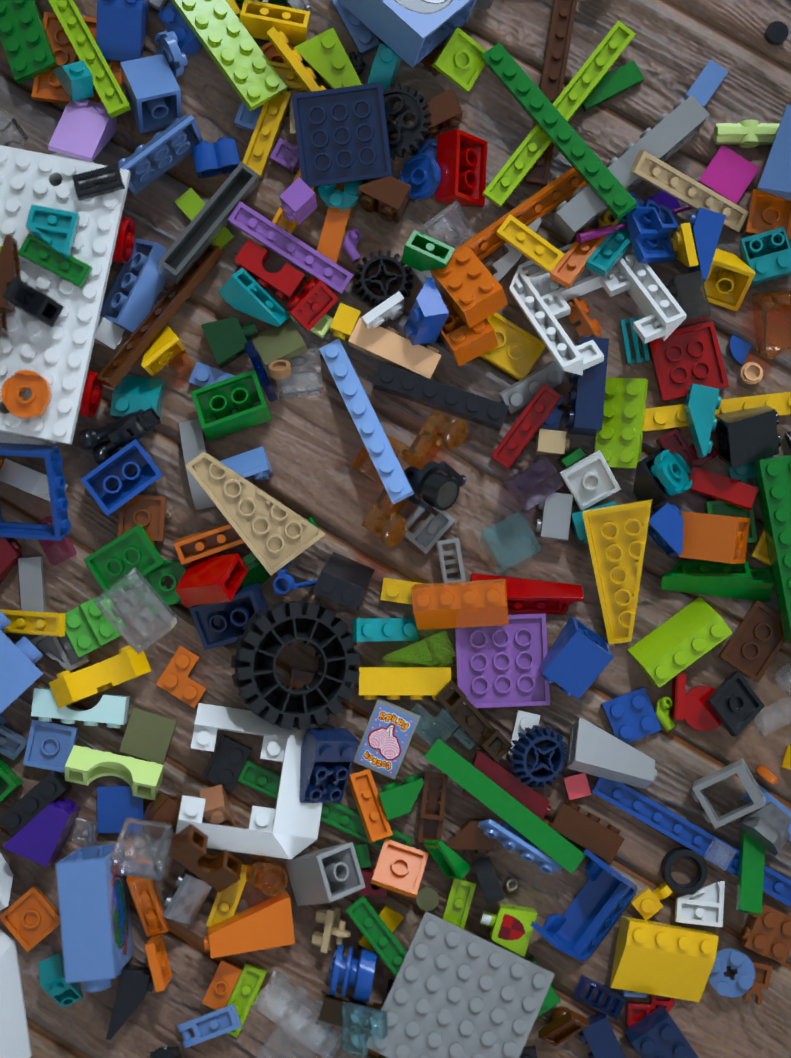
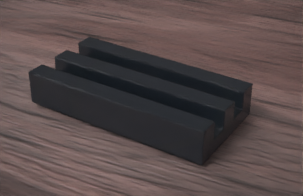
M118 164L72 175L79 201L125 189ZM114 172H115V174H116V175H114V176L106 177V178H103V179L100 178V179L93 180V181H91V182H87V183H84V184H79L80 181H84V180L92 179V178H95V177H99V176L111 174V173H114Z

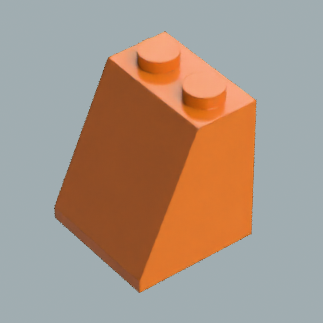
M683 511V516H681L684 519L683 551L678 557L730 564L745 563L750 518Z

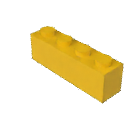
M359 667V695H364V700H377V695H387V700H400V695H409L410 700H423V695H432V700H437L434 696L451 680V667Z

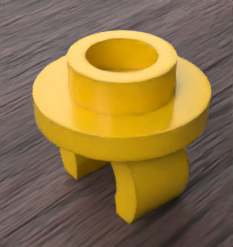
M608 210L604 214V218L599 217L597 219L599 222L598 228L607 225L616 226L621 219H616L612 222L611 216L613 213Z

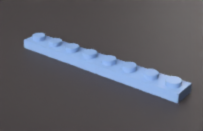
M338 338L319 348L391 502L395 504L413 495L414 492L341 340Z

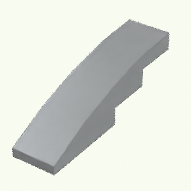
M537 218L527 227L537 233L542 222L541 218ZM507 242L502 250L505 255L492 264L491 272L499 284L503 282L524 256Z

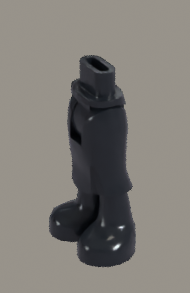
M153 408L145 411L140 409L138 412L129 413L115 422L106 423V426L84 429L79 433V439L85 449H93L94 459L100 465L112 456V452L115 449L123 448L134 439L138 440L148 434L149 431H152L155 425L161 423V419ZM109 436L108 440L100 442L101 440Z

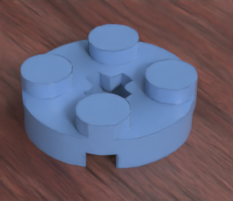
M163 31L156 34L154 43H159V49L156 50V54H164L175 78L182 76L188 61L186 55L180 51L175 32Z
M724 948L716 952V959L708 980L721 996L740 997L746 994L752 987L756 971L752 960L745 953L734 948ZM727 966L737 970L738 973L735 974V979L726 976Z

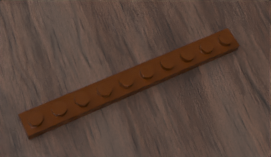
M577 0L554 1L540 86L541 92L552 104L563 91ZM553 143L550 144L528 172L525 184L547 186L554 148Z

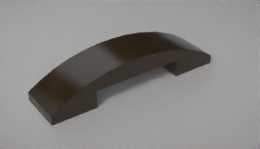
M452 680L434 696L464 732L495 762H498L508 749L513 746L471 704L467 696Z

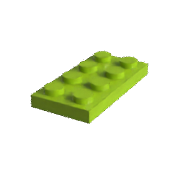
M606 378L602 430L596 435L595 452L601 451L609 468L636 470L637 463L641 460L648 380L646 378Z

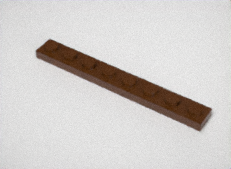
M210 245L177 285L172 284L96 377L101 384L115 388L116 385L121 383L128 370L137 363V359L150 347L154 338L164 330L171 317L177 314L179 307L192 295V291L205 279V275L218 263L219 258L224 253L219 246Z

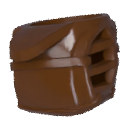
M161 792L157 794L155 801L144 798L146 811L143 815V821L152 835L172 839L176 835L182 796Z

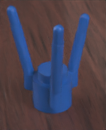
M291 560L277 572L278 577L273 582L274 594H286L293 589L316 585L317 580L295 583L294 578L285 573L293 561Z

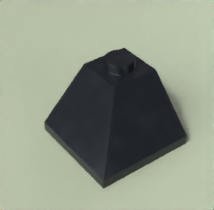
M662 449L657 450L638 462L636 467L633 493L636 496L637 502L652 499L651 508L670 497L660 480L651 472L654 459L663 452Z

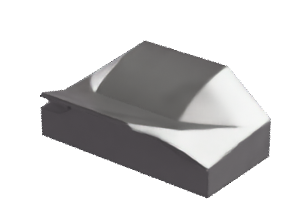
M769 802L766 806L744 815L738 826L776 855L779 854L789 837L788 827L791 817L774 803Z

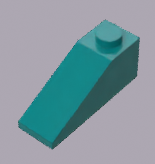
M379 44L367 83L382 82L384 92L387 91V85H390L392 88L401 62V57L389 46Z
M243 268L234 273L218 291L225 302L234 309L276 327H279L290 317Z

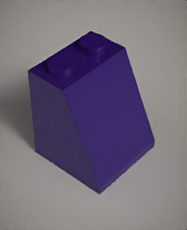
M69 798L59 799L49 804L5 844L4 848L45 867L49 866L59 859L81 807L76 806V802Z

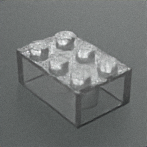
M136 567L102 591L93 601L138 654L171 631L179 620Z

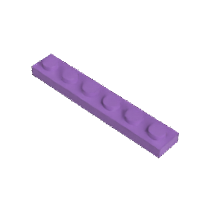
M239 201L227 219L230 224L315 279L322 280L329 288L340 295L343 294L354 277L352 273L241 201Z

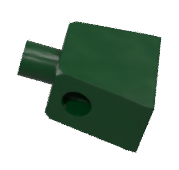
M237 317L201 325L220 368L225 367L251 349L247 339L259 334L254 322L241 327Z

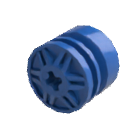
M338 945L332 957L328 979L329 995L335 996L338 985L343 986L341 998H345L348 988H353L354 1000L369 1002L377 952L362 949L359 958L355 959L353 947H349L348 957L342 956L344 945Z

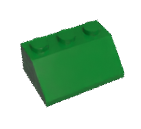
M255 369L191 391L202 430L208 441L272 420Z

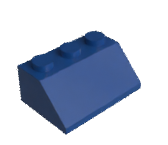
M134 439L80 480L104 513L110 516L160 479L163 474L142 443Z

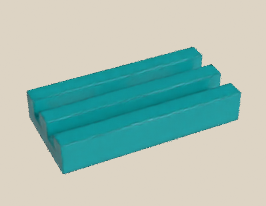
M643 316L619 321L627 365L650 361L647 343L644 344L641 338L643 357H640L637 333L633 329V323L643 319ZM626 325H630L635 359L631 357Z

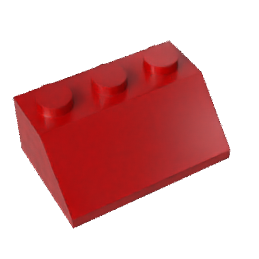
M460 129L439 134L437 162L441 169V181L438 189L435 191V200L449 206L484 207L485 197L482 194L486 188L487 141Z

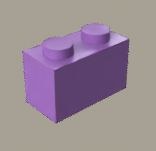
M300 177L279 196L283 216L290 223L294 221L298 226L317 208L315 192Z

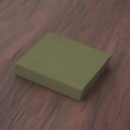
M288 318L279 327L272 326L251 337L267 370L269 364L275 360L282 359L288 361L308 350L291 318Z
M133 707L119 752L164 765L178 720Z

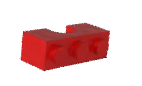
M248 239L234 259L237 266L236 270L238 271L243 268L256 279L255 281L262 288L266 289L269 287L275 291L273 294L282 301L290 300L293 296L297 295L306 282L305 274L288 263L279 272H267L264 269V265L270 257L268 250L253 240Z

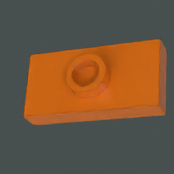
M222 958L202 1004L214 1010L225 1007L243 968Z

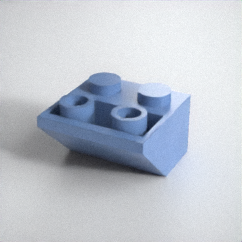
M263 446L220 461L250 482L257 481V483H262L269 480V476L274 474Z

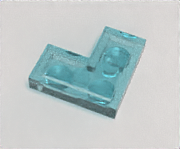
M418 702L410 710L421 716L415 732L430 746L438 738L445 742L459 726L444 708L435 718Z
M349 1002L342 1005L343 1052L363 1058L368 1055V1036L378 1039H384L388 1036L387 1012Z

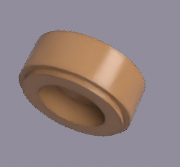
M275 360L268 366L269 375L273 379H285L292 374L291 363L287 360Z

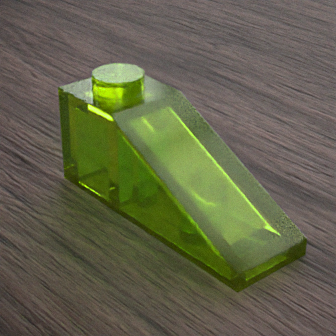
M446 630L384 655L382 659L388 662L431 665L439 663L440 667L452 663V657H455L456 654Z

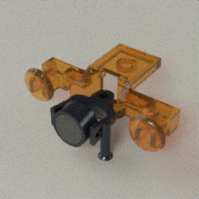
M433 410L411 446L387 435L397 458L403 459L411 466L404 471L414 492L413 495L407 497L408 500L435 516L439 512L434 508L444 511L452 507L458 498L459 487L463 486L466 482V477L457 473L445 461L440 462V464L432 461L442 446L441 442L449 450L457 449L465 442L468 434V425L463 418L457 417L450 420L445 414ZM364 444L351 467L383 485ZM384 488L361 525L379 536L384 546L393 547L398 545L404 539L407 532V522L403 516L399 515L406 501L401 500L393 504ZM421 492H422V499L424 500V502H422V501L419 500V499H420V494H421Z

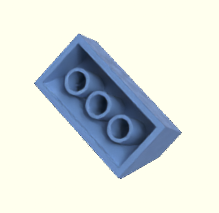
M135 238L132 255L127 263H122L103 301L100 316L123 328L125 332L132 334L154 308L155 301L165 286L167 278L158 271V261L168 249L158 242Z

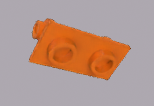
M573 298L575 304L573 305L572 302L568 303L571 312L567 316L572 325L578 321L582 323L575 328L579 337H593L594 335L595 337H602L599 332L602 328L595 318L592 320L589 315L590 308L584 299L580 300V298Z

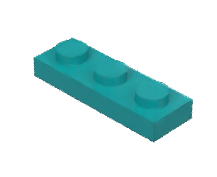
M622 218L617 225L627 223V220ZM628 227L615 230L612 234H609L587 259L585 267L605 277L632 245Z
M415 618L352 619L353 642L418 641V629Z

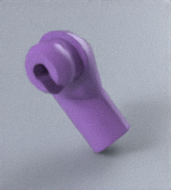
M357 228L348 231L343 242V248L352 263H356L361 259L356 249L361 238V231Z

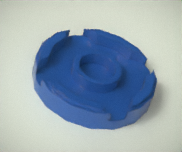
M419 154L412 156L404 163L403 166L405 167L400 171L399 180L411 186L410 198L424 200L433 195L441 181V169L438 162L430 156Z

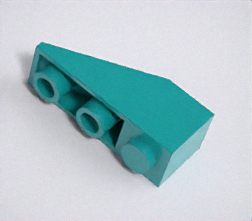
M692 383L687 389L683 410L697 456L702 459L707 454H710L713 441L710 440L711 431L714 432L716 428L717 418H714L715 410H718L720 407L721 396H718L720 389Z

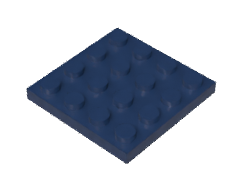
M382 82L292 94L301 177L310 188L380 179L388 176L393 177Z

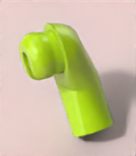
M661 697L657 701L655 714L658 721L668 732L676 726L669 717L673 701L669 697Z

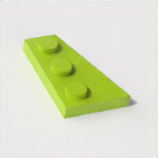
M333 27L293 47V50L296 49L308 65L332 89L362 85Z

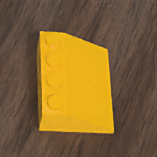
M621 916L610 987L700 1002L716 959L719 936L706 930Z

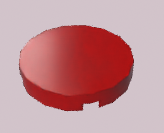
M696 686L686 692L684 721L691 728L699 731H711L722 724L705 702L716 690L715 688Z

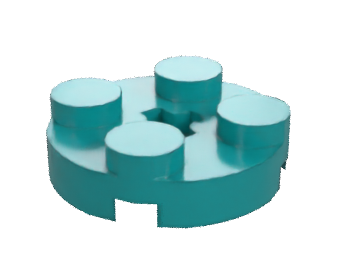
M362 181L344 183L346 185L343 192L334 190L336 184L318 187L319 196L322 202L330 208L333 207L339 210L349 209L359 201L358 188L362 185Z
M664 450L655 457L654 465L651 466V472L660 480L670 496L682 494L690 489L693 483L692 479L689 480L688 474L691 473L690 468L678 453L671 454L669 453L670 450Z

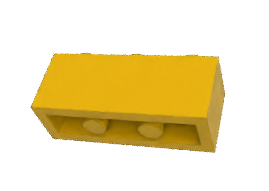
M244 0L240 21L253 38L269 41L266 32L274 26L277 32L282 31L289 40L288 44L297 46L307 41L310 11L254 0Z

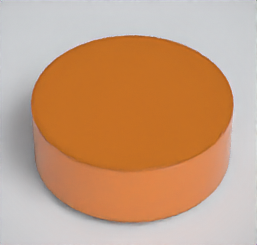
M762 764L757 767L756 773L771 785H775L779 780L777 776Z

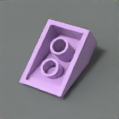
M87 98L75 102L71 100L64 109L49 142L48 150L92 162L115 135L117 116L110 119L102 103L93 102Z

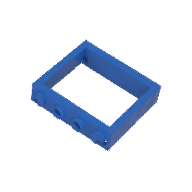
M0 443V455L45 458L53 525L3 522L0 506V537L62 540L70 533L71 522L68 519V500L65 496L66 481L62 473L63 458L60 454L59 446Z

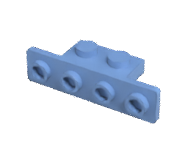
M491 819L479 822L478 827L484 831L486 836L496 838L502 842L505 848L521 854L520 857L523 860L533 862L539 866L538 869L547 874L561 871L562 866L540 852V848L503 819L500 825Z

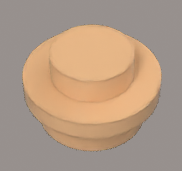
M748 362L742 366L740 377L746 384H756L763 377V369L758 363Z

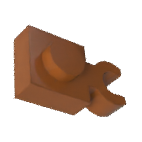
M752 960L756 971L755 980L749 991L743 995V999L748 1002L750 995L756 994L755 1003L760 1005L763 1000L760 993L761 988L768 990L773 967L770 964Z

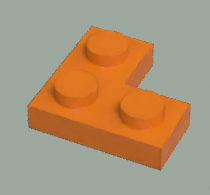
M180 645L156 685L191 707L196 708L208 689L189 677L200 656Z

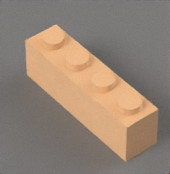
M359 317L348 340L349 346L393 367L432 379L441 360V355L438 354L439 351L436 348L428 345L426 348L421 345L412 346L407 336L404 338L398 335V331L391 327L382 328L378 326L373 328L371 326L367 329L362 323L361 317Z

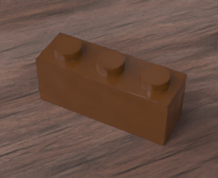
M568 800L567 804L560 801L548 825L556 832L611 863L624 841V838L619 834L621 830L611 824H608L607 827L599 823L601 819L590 812L585 815L579 811L581 807Z

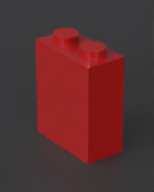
M238 553L200 558L191 562L176 586L175 591L185 606L231 602L248 569Z

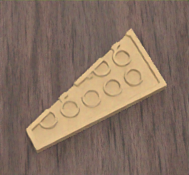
M205 451L185 465L270 575H273L326 535L324 531Z

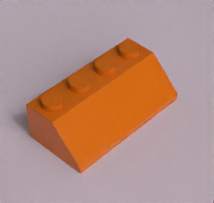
M506 579L415 584L411 588L413 613L418 630L509 625Z

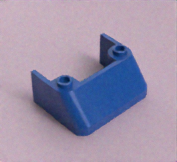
M587 849L583 853L591 858L585 866V875L589 879L563 915H550L545 920L544 926L535 922L531 924L556 949L580 961L587 960L594 953L637 892V886Z

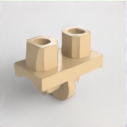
M341 907L321 908L316 912V922L325 924L324 931H314L311 943L321 947L320 952L327 954L329 950H335L336 944L342 945L343 938L351 936V930L345 928L346 921L341 920Z

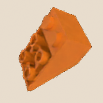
M442 297L449 315L440 332V336L458 367L498 347L494 329L487 319L469 329L445 297Z

